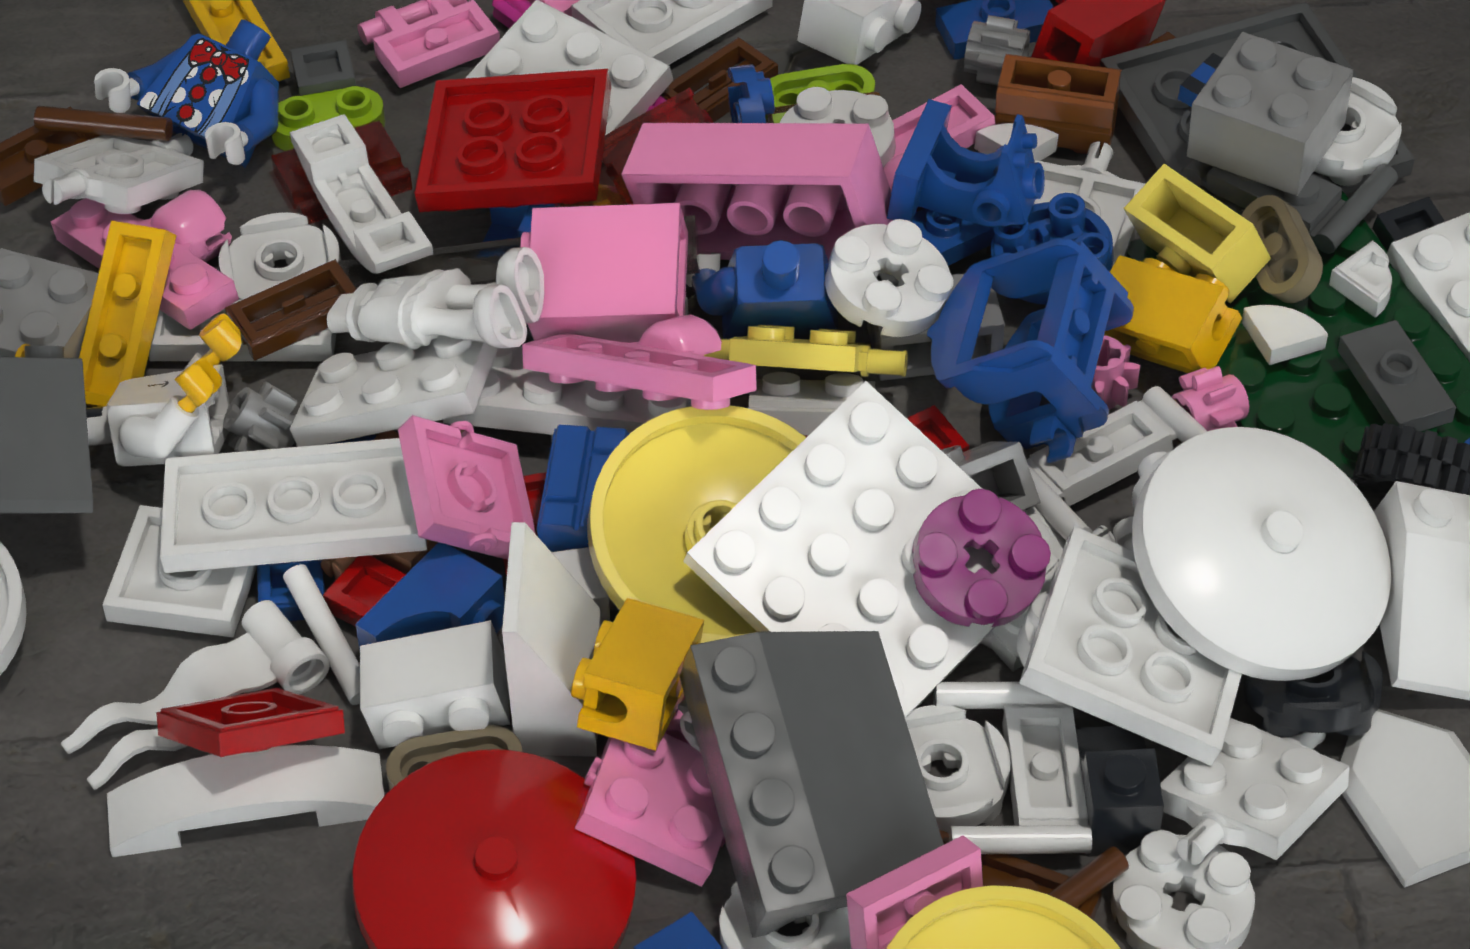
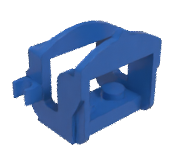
M1058 238L1017 253H1003L980 261L969 267L950 294L940 313L939 319L927 331V336L932 340L931 363L936 379L945 388L956 387L962 395L971 401L988 404L994 428L1007 442H1020L1024 449H1030L1043 444L1048 445V463L1069 458L1073 453L1076 439L1083 437L1085 431L1104 425L1108 419L1109 408L1091 386L1105 331L1129 323L1133 316L1134 306L1127 298L1128 292L1082 241L1076 243L1070 239ZM991 288L1000 295L1016 299L1025 298L1050 289L1046 308L1027 315L1008 341L1005 349L972 359ZM1043 395L1050 403L1039 407Z

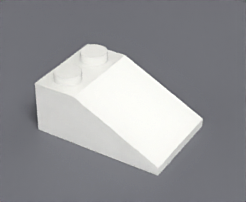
M1396 481L1374 511L1384 533L1391 563L1390 595L1386 610L1379 623L1391 686L1470 700V495Z
M512 522L502 635L513 733L520 740L524 753L537 756H597L598 734L577 728L578 714L583 707L584 700L572 697L571 690L575 672L583 657L593 658L594 645L601 626L600 607L525 522Z

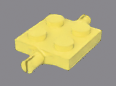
M777 325L748 326L747 336L721 339L720 351L704 355L706 357L754 364L756 366L841 372L860 371L863 377H868L869 374L900 375L906 377L908 363L907 350L871 349V343L855 342L856 331L840 329L810 330V339H795V327Z

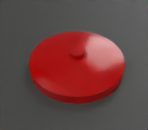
M491 749L462 752L441 758L412 772L398 782L374 808L365 823L355 851L353 864V901L361 933L369 949H618L628 929L634 905L636 888L635 858L627 852L574 829L590 786L585 785V779L569 768L552 760L520 751Z

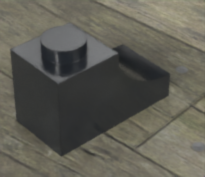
M1119 726L1076 728L1088 825H1090L1092 831L1091 853H1087V856H1099L1111 846L1118 848L1124 855H1128L1131 851L1141 846V842L1147 834L1152 831H1158L1161 828L1164 803L1155 748L1146 749L1144 737Z

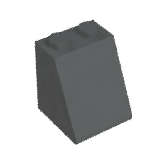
M25 346V357H0V514L93 513L82 359L64 358L63 346Z

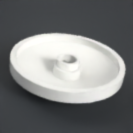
M1227 427L1210 430L1184 441L1172 450L1152 472L1140 492L1133 516L1132 543L1136 565L1143 585L1154 606L1171 628L1191 647L1217 664L1235 672L1265 680L1291 681L1315 677L1332 670L1347 660L1371 637L1381 622L1388 604L1391 588V563L1383 530L1368 501L1349 477L1333 462L1304 443L1273 431L1258 428Z

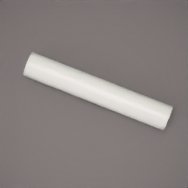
M304 564L293 566L283 574V579L321 650L328 657L329 665L350 704H360V664L307 566Z

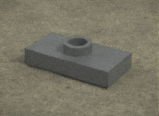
M1397 320L1340 336L1339 354L1386 424H1394L1399 428H1403V425L1415 427L1416 431H1423L1453 422L1456 406Z

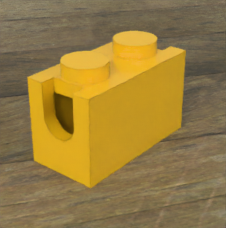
M1119 255L1110 273L1128 292L1127 298L1132 302L1134 312L1129 323L1105 331L1104 336L1112 337L1122 345L1128 344L1131 347L1130 355L1185 373H1191L1202 368L1208 370L1216 367L1242 320L1238 310L1228 308L1225 304L1229 296L1228 287L1210 275L1197 274L1194 278L1175 272L1170 266L1154 258H1145L1142 262Z
M627 598L613 622L604 620L601 624L594 645L593 658L583 657L575 672L571 696L584 700L583 707L578 714L577 728L656 750L678 709V704L681 703L684 697L679 676L690 645L701 643L704 619Z

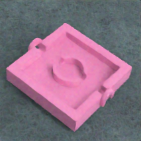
M412 415L398 429L418 536L420 538L508 560L512 522H525L536 534L516 444L474 433L473 425L468 421H458L449 426Z
M666 733L656 750L609 737L601 759L595 757L585 777L584 784L590 786L574 829L702 887L712 872L719 848L723 847L726 841L701 752Z

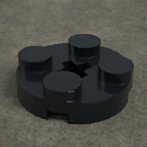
M1362 651L1361 661L1350 656L1332 670L1302 680L1276 681L1245 675L1244 696L1251 709L1262 716L1263 729L1275 736L1292 737L1298 735L1301 731L1311 733L1338 732L1343 735L1357 736L1369 731L1372 716L1380 707L1383 674L1377 661Z

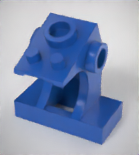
M928 99L895 172L887 219H903L912 222L919 206L986 227L1026 224L1035 200L1040 199L1043 195L1045 176L1042 164L1035 162L1032 149L1037 147L1036 133H1027L1023 115L1017 114L1008 145L1004 144V146L999 147L994 153L990 154L972 152L961 147L947 131L952 105Z

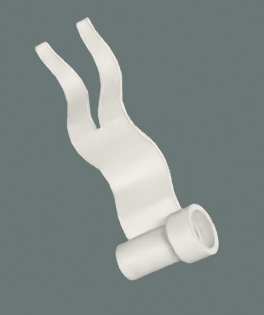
M264 600L250 607L244 614L242 627L247 633L231 642L207 646L192 653L179 665L164 691L154 699L141 704L113 702L100 707L90 714L72 735L63 740L61 745L67 754H71L83 747L97 733L113 724L129 721L157 725L156 712H160L162 708L258 691L276 682H279L286 691L299 695L304 694L315 688L325 678L330 667L329 659L312 639L301 637L274 602ZM158 729L135 730L124 736L112 747L100 766L87 778V781L96 790L105 784L122 764L136 754L147 750L177 751L187 747V745L158 736Z

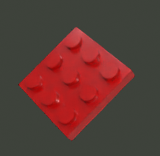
M608 69L436 80L415 189V198L419 212H453L461 209L514 208L523 205L574 204L585 201H597L611 95Z

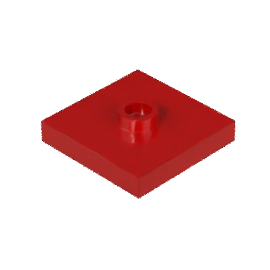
M279 688L162 708L160 712H156L158 736L219 757L259 752L276 746L345 733L343 709H339L336 705Z

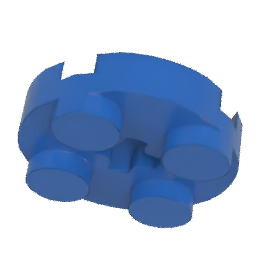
M753 64L729 67L728 77L734 83H739V86L728 87L731 123H766L765 115L775 113L770 78H765L763 71L756 72Z

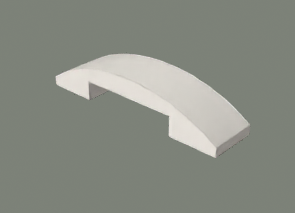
M345 114L290 132L292 144L319 202L338 235L360 264L370 272L378 274L433 255L432 244L410 211L400 212L370 167L366 145Z
M283 745L264 751L240 753L224 757L211 754L160 768L124 783L107 793L112 857L179 848L181 847L180 831L314 811L317 814L319 827L368 820L374 808L385 796L380 755L360 749L337 746Z

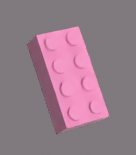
M643 123L621 173L633 204L680 203L688 230L687 252L695 254L720 253V260H730L734 249L741 246L769 245L779 240L788 241L792 244L817 243L823 245L829 260L837 239L850 230L869 224L888 225L893 221L887 219L891 189L869 124Z

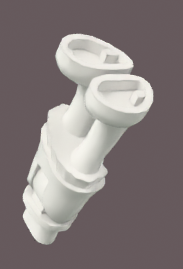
M518 247L509 249L499 259L496 282L489 284L471 285L470 279L459 268L446 271L438 269L417 276L383 279L379 285L375 283L362 284L354 293L341 294L327 314V325L332 333L349 332L355 340L400 343L414 350L422 345L428 346L431 340L436 339L439 335L485 342L496 348L520 347L526 341V323L539 321L542 313L545 294L542 265L537 254L531 248Z

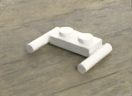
M1154 386L1146 391L1141 401H1134L1109 414L1104 425L1085 431L1083 437L1076 439L1071 457L1048 463L1049 446L1029 455L1030 458L1026 459L1041 502L1034 505V507L1066 541L1074 526L1093 533L1069 506L1137 472L1138 465L1148 455L1155 452H1171L1173 450L1172 440L1178 438L1183 443L1198 434L1207 432V430L1161 387Z
M940 682L936 685L933 693L934 705L954 706L961 709H1004L1003 735L1009 749L1011 762L1009 784L1015 826H950L949 842L964 835L981 849V854L1091 853L1092 831L1090 825H1088V813L1073 707L1023 686L1019 682Z

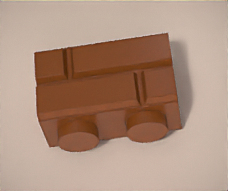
M1005 54L996 93L995 125L1014 123L1017 114L1023 115L1025 124L1042 127L1059 134L1057 147L1069 148L1076 153L1087 154L1090 145L1098 141L1100 142L1099 153H1101L1104 143L1110 146L1112 143L1117 118L1122 70Z

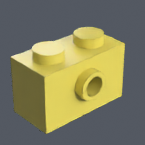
M1163 164L1123 208L1143 243L1159 253L1156 256L1159 261L1170 266L1175 272L1184 275H1190L1195 278L1197 274H1206L1218 279L1229 289V296L1226 301L1230 304L1271 259L1253 223L1166 164Z

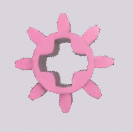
M1104 336L1091 388L1107 404L1110 410L1117 404L1123 407L1127 405L1129 389L1138 387L1140 365L1129 362L1131 347L1128 344L1122 345L1118 340Z
M1219 366L1208 370L1202 368L1179 377L1184 391L1172 395V398L1207 431L1237 427L1235 422L1248 416L1249 400L1244 386L1234 375L1229 374L1222 377Z

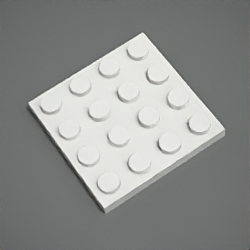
M867 381L855 390L687 552L683 561L757 632L879 631L905 718L995 628L991 627L994 623L987 625L972 623L969 627L945 620L935 613L922 599L913 577L916 571L913 562L914 552L912 553L913 542L927 516L946 500L964 496L971 490L982 488ZM974 547L965 549L970 555L965 565L968 570L974 574L981 568L988 570L991 574L995 572L996 568L991 563L992 555L983 548L978 550ZM1052 553L1050 562L1046 567L1045 576L1059 561Z

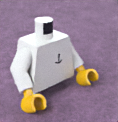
M226 314L218 315L199 334L210 350L205 355L196 353L184 370L122 381L119 383L107 406L86 408L89 446L113 443L116 462L123 467L165 464V458L219 454L229 433L223 427V420L230 406L223 365H219V363L232 358L240 350L242 343L240 329Z

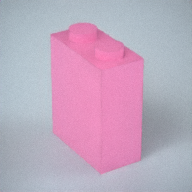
M680 203L532 208L531 232L522 233L520 247L531 248L537 254L544 273L545 294L542 313L539 321L526 323L534 341L563 333H570L617 342H639L645 330L655 322L685 315L688 230Z

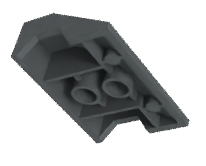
M879 631L754 632L690 645L679 677L752 938L765 936L800 917L847 907V893L944 845Z

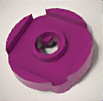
M975 489L964 496L946 500L927 516L913 542L912 553L914 552L913 562L916 570L913 577L922 599L935 613L945 620L969 627L972 623L980 625L994 623L991 627L1006 625L1018 618L1038 596L1045 582L1046 567L1050 562L1051 552L1048 543L1042 538L1036 524L1022 509L1010 501L997 497L990 490ZM974 547L978 550L981 548L987 550L992 555L991 563L996 568L995 572L991 574L988 570L981 568L974 574L968 570L965 565L970 555L965 549Z

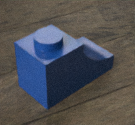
M438 542L355 624L359 650L361 645L490 620L497 634L503 626L505 604L502 576L454 547Z

